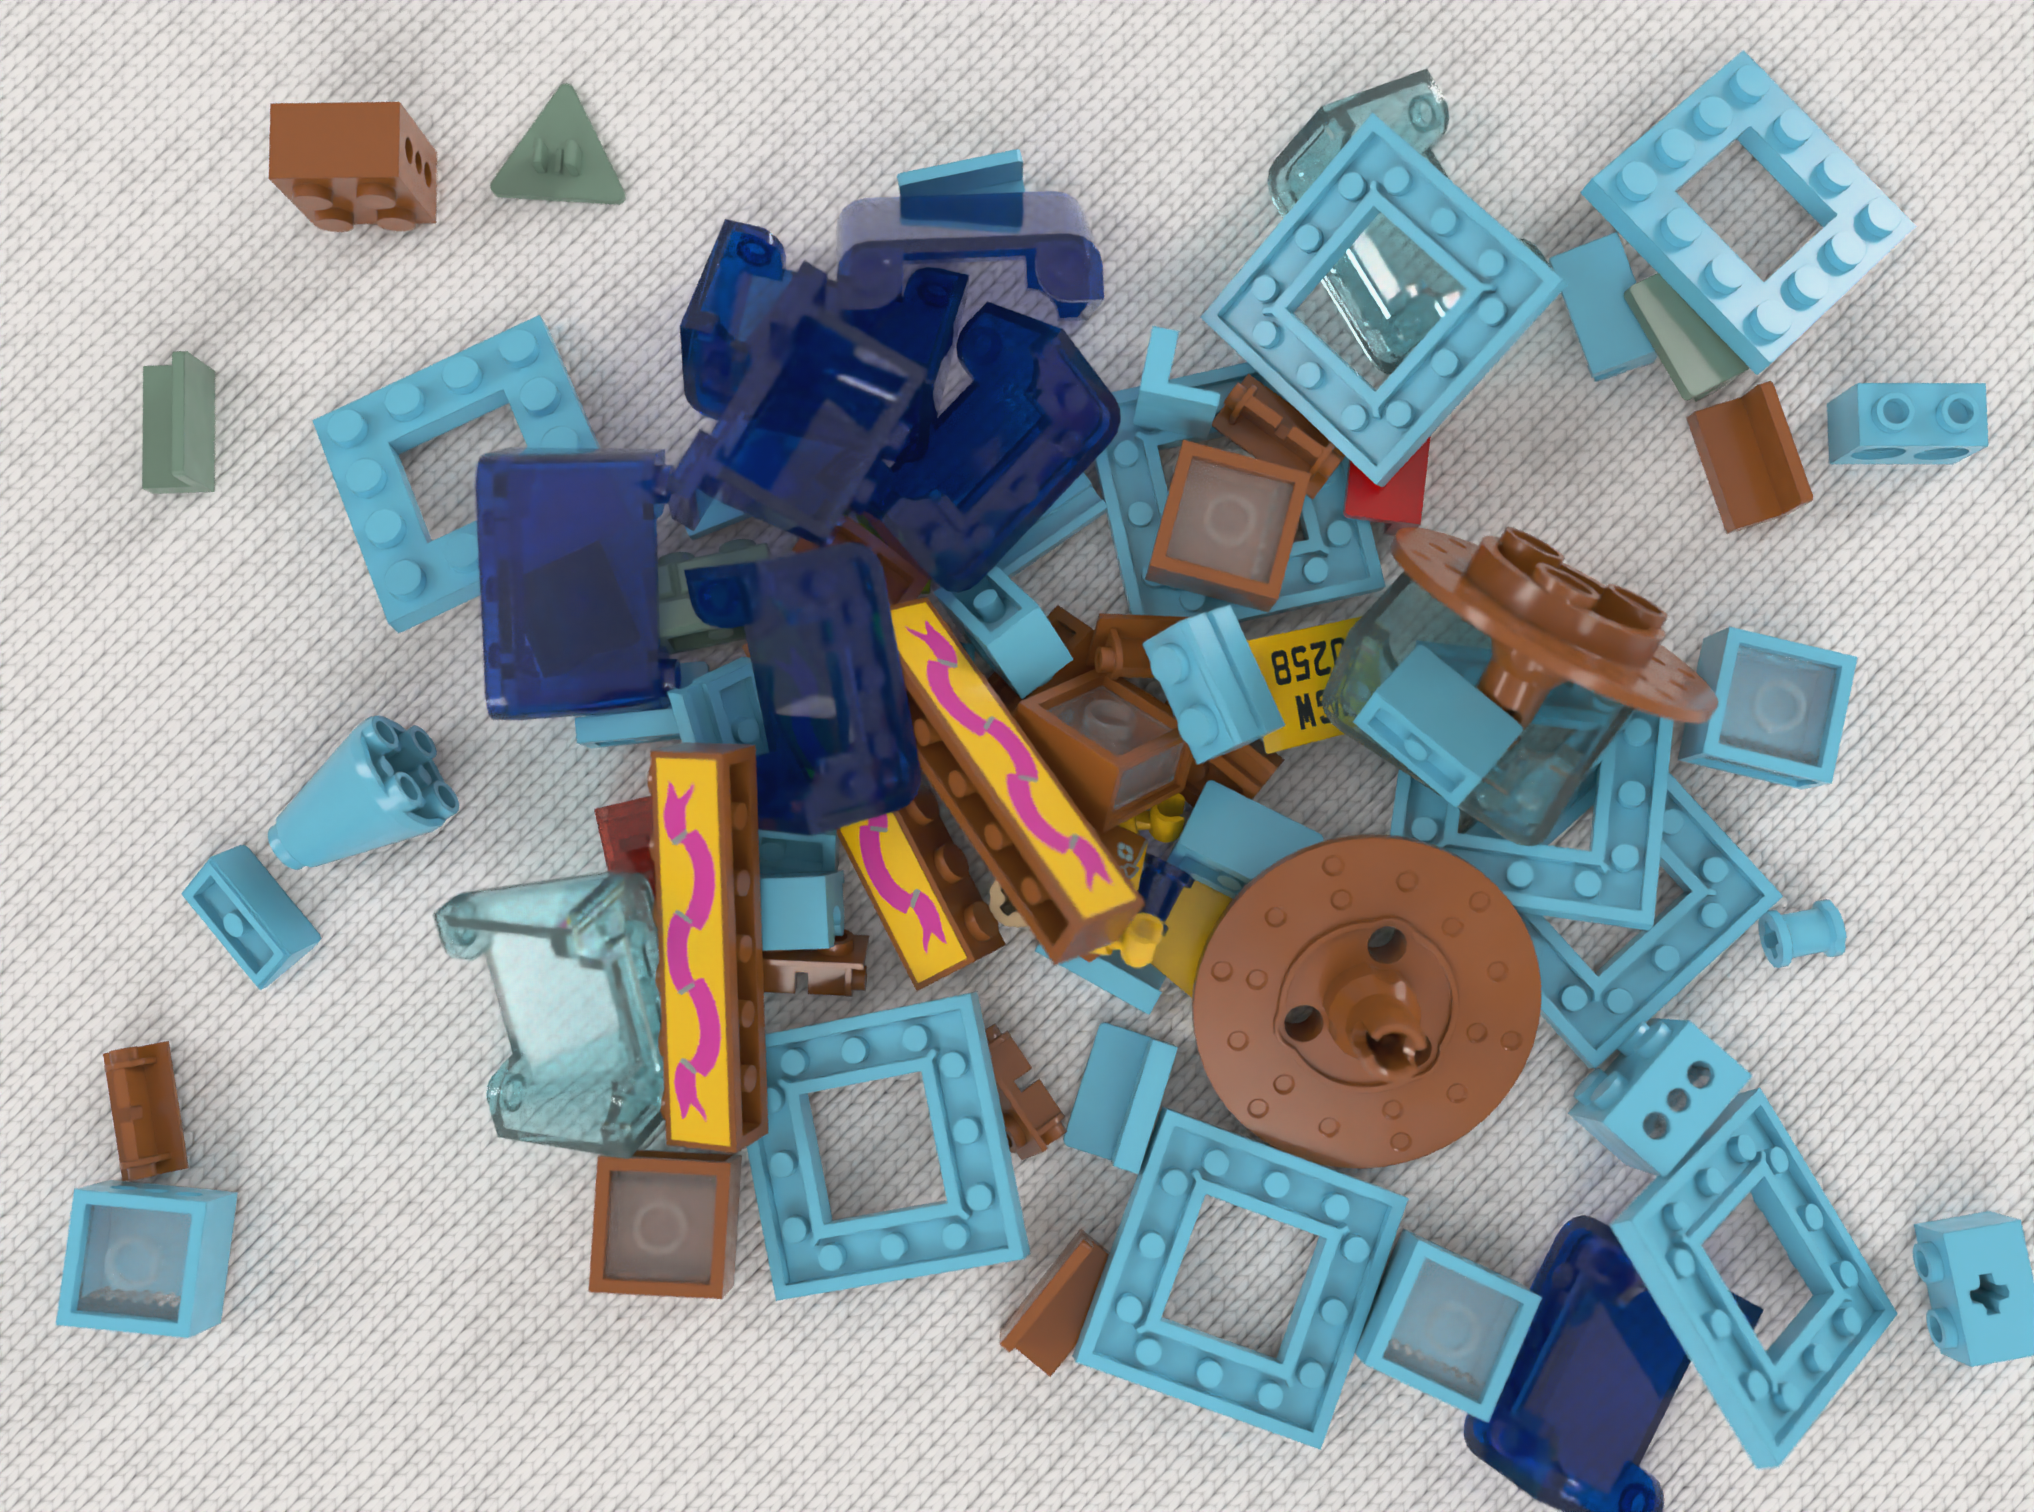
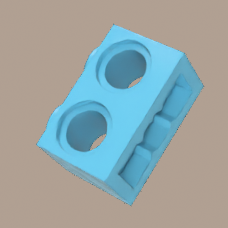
M1986 383L1855 384L1827 403L1829 464H1955L1988 447Z

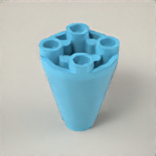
M370 716L359 723L278 815L276 824L269 828L268 841L277 858L284 865L294 870H300L305 866L317 867L424 835L441 827L448 818L459 811V801L451 787L444 782L433 761L437 751L430 736L421 727L414 725L406 730L400 724L384 716Z

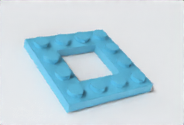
M1744 50L1595 175L1580 192L1756 375L1772 364L1917 227ZM1735 140H1738L1823 227L1765 282L1677 193L1680 188Z
M1372 112L1200 318L1376 485L1384 487L1565 289L1568 283ZM1381 212L1467 290L1376 390L1296 316L1294 312Z
M540 315L312 420L387 622L398 633L406 631L633 524L551 333ZM509 403L545 488L432 541L399 454Z
M1248 362L1169 379L1168 382L1219 393L1220 399L1215 417L1224 407V401L1238 382L1242 383L1248 374L1286 400ZM1140 386L1081 400L1082 413L1102 498L1107 506V520L1130 615L1192 617L1231 605L1237 621L1240 623L1379 592L1386 587L1370 521L1346 518L1343 514L1349 459L1346 456L1313 500L1305 495L1299 518L1304 541L1295 542L1292 545L1279 598L1269 613L1145 580L1168 495L1159 451L1179 447L1182 445L1183 440L1197 443L1223 437L1224 435L1213 427L1210 428L1208 437L1202 439L1134 425L1133 419Z
M1416 642L1415 647L1417 645L1427 647L1474 687L1492 658L1491 650ZM1572 680L1550 691L1530 725L1601 734L1589 851L1457 833L1461 803L1455 808L1401 762L1399 763L1390 835L1418 839L1437 845L1460 856L1492 880L1510 900L1517 912L1649 931L1654 925L1674 720L1628 706Z
M1576 730L1572 732L1468 826L1462 834L1542 845L1552 843L1594 804L1601 734ZM1668 773L1659 865L1684 892L1654 918V925L1649 931L1641 930L1594 973L1543 915L1518 912L1532 939L1538 959L1541 977L1540 1015L1588 1068L1596 1069L1624 1043L1642 1021L1646 1023L1783 897L1670 773Z
M977 991L765 1034L769 1133L747 1146V1152L776 1301L1022 1260L1031 1254ZM921 1071L947 1200L833 1220L808 1093Z
M1761 1088L1739 1093L1665 1178L1657 1176L1610 1224L1623 1249L1629 1256L1756 1469L1781 1466L1898 1314ZM1749 1192L1786 1250L1790 1262L1798 1270L1813 1295L1767 1351L1764 1350L1702 1247V1243Z
M1162 1106L1072 1356L1075 1362L1321 1450L1408 1198L1399 1193ZM1205 1195L1319 1236L1276 1358L1162 1317Z

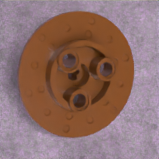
M1416 527L1401 528L1390 544V552L1399 566L1433 597L1491 636L1492 658L1475 687L1520 723L1523 731L1532 723L1550 691L1570 680L1628 706L1675 721L1703 723L1708 721L1717 709L1719 702L1711 687L1691 667L1661 645L1666 636L1662 629L1668 619L1666 612L1649 600L1626 588L1611 583L1605 586L1583 572L1563 563L1565 557L1544 541L1513 527H1506L1501 537L1484 536L1479 545L1445 533ZM1520 735L1507 749L1508 751L1511 750L1521 740Z
M1382 834L1351 835L1310 845L1280 859L1258 874L1232 899L1216 921L1198 961L1192 995L1193 1030L1202 1064L1215 1092L1239 1122L1258 1138L1278 1150L1320 1165L1357 1169L1386 1167L1427 1156L1450 1145L1484 1121L1502 1102L1524 1069L1533 1048L1541 1011V977L1533 942L1522 918L1497 885L1477 867L1446 849L1418 839ZM1383 927L1395 928V934L1387 944L1380 947L1368 946V940L1376 930ZM1309 1005L1314 1007L1311 1015L1300 1023L1285 1021L1287 1014L1297 1006Z

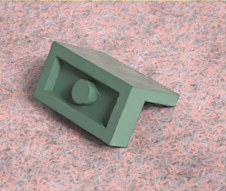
M1659 273L1632 285L1624 292L1627 304L1684 400L1688 401L1694 398L1695 402L1715 393L1749 369L1746 363Z
M173 351L172 365L143 366L142 489L152 494L215 492V370L188 351Z

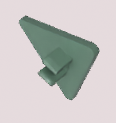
M567 83L559 86L490 183L491 191L498 198L620 205L626 199V193L574 87Z

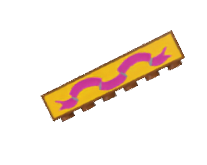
M928 597L864 611L846 648L845 658L1055 966L1117 942L1145 904L1144 900Z
M832 604L796 610L743 645L742 648L747 657L758 659L768 700L833 828L837 830V835L916 991L1002 948L1006 944L999 932L998 920L995 919L990 911L989 905L983 901L969 873V864L965 854L954 844L939 815V805L934 794L923 784L910 758L909 750L844 656L851 640V633L847 624L836 614Z
M684 742L651 750V765L647 775V786L652 796L654 828L650 840V854L655 862L656 877L653 920L658 928L659 951L655 982L660 992L662 1026L658 1036V1049L663 1057L664 1073L661 1114L666 1122V1145L738 1153L769 1133L756 745Z

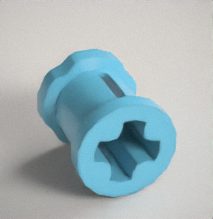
M1830 899L1815 901L1811 909L1781 915L1777 910H1768L1759 918L1758 928L1762 948L1768 961L1776 968L1789 966L1795 957L1821 952L1827 957L1841 956L1845 952L1846 930L1839 910Z

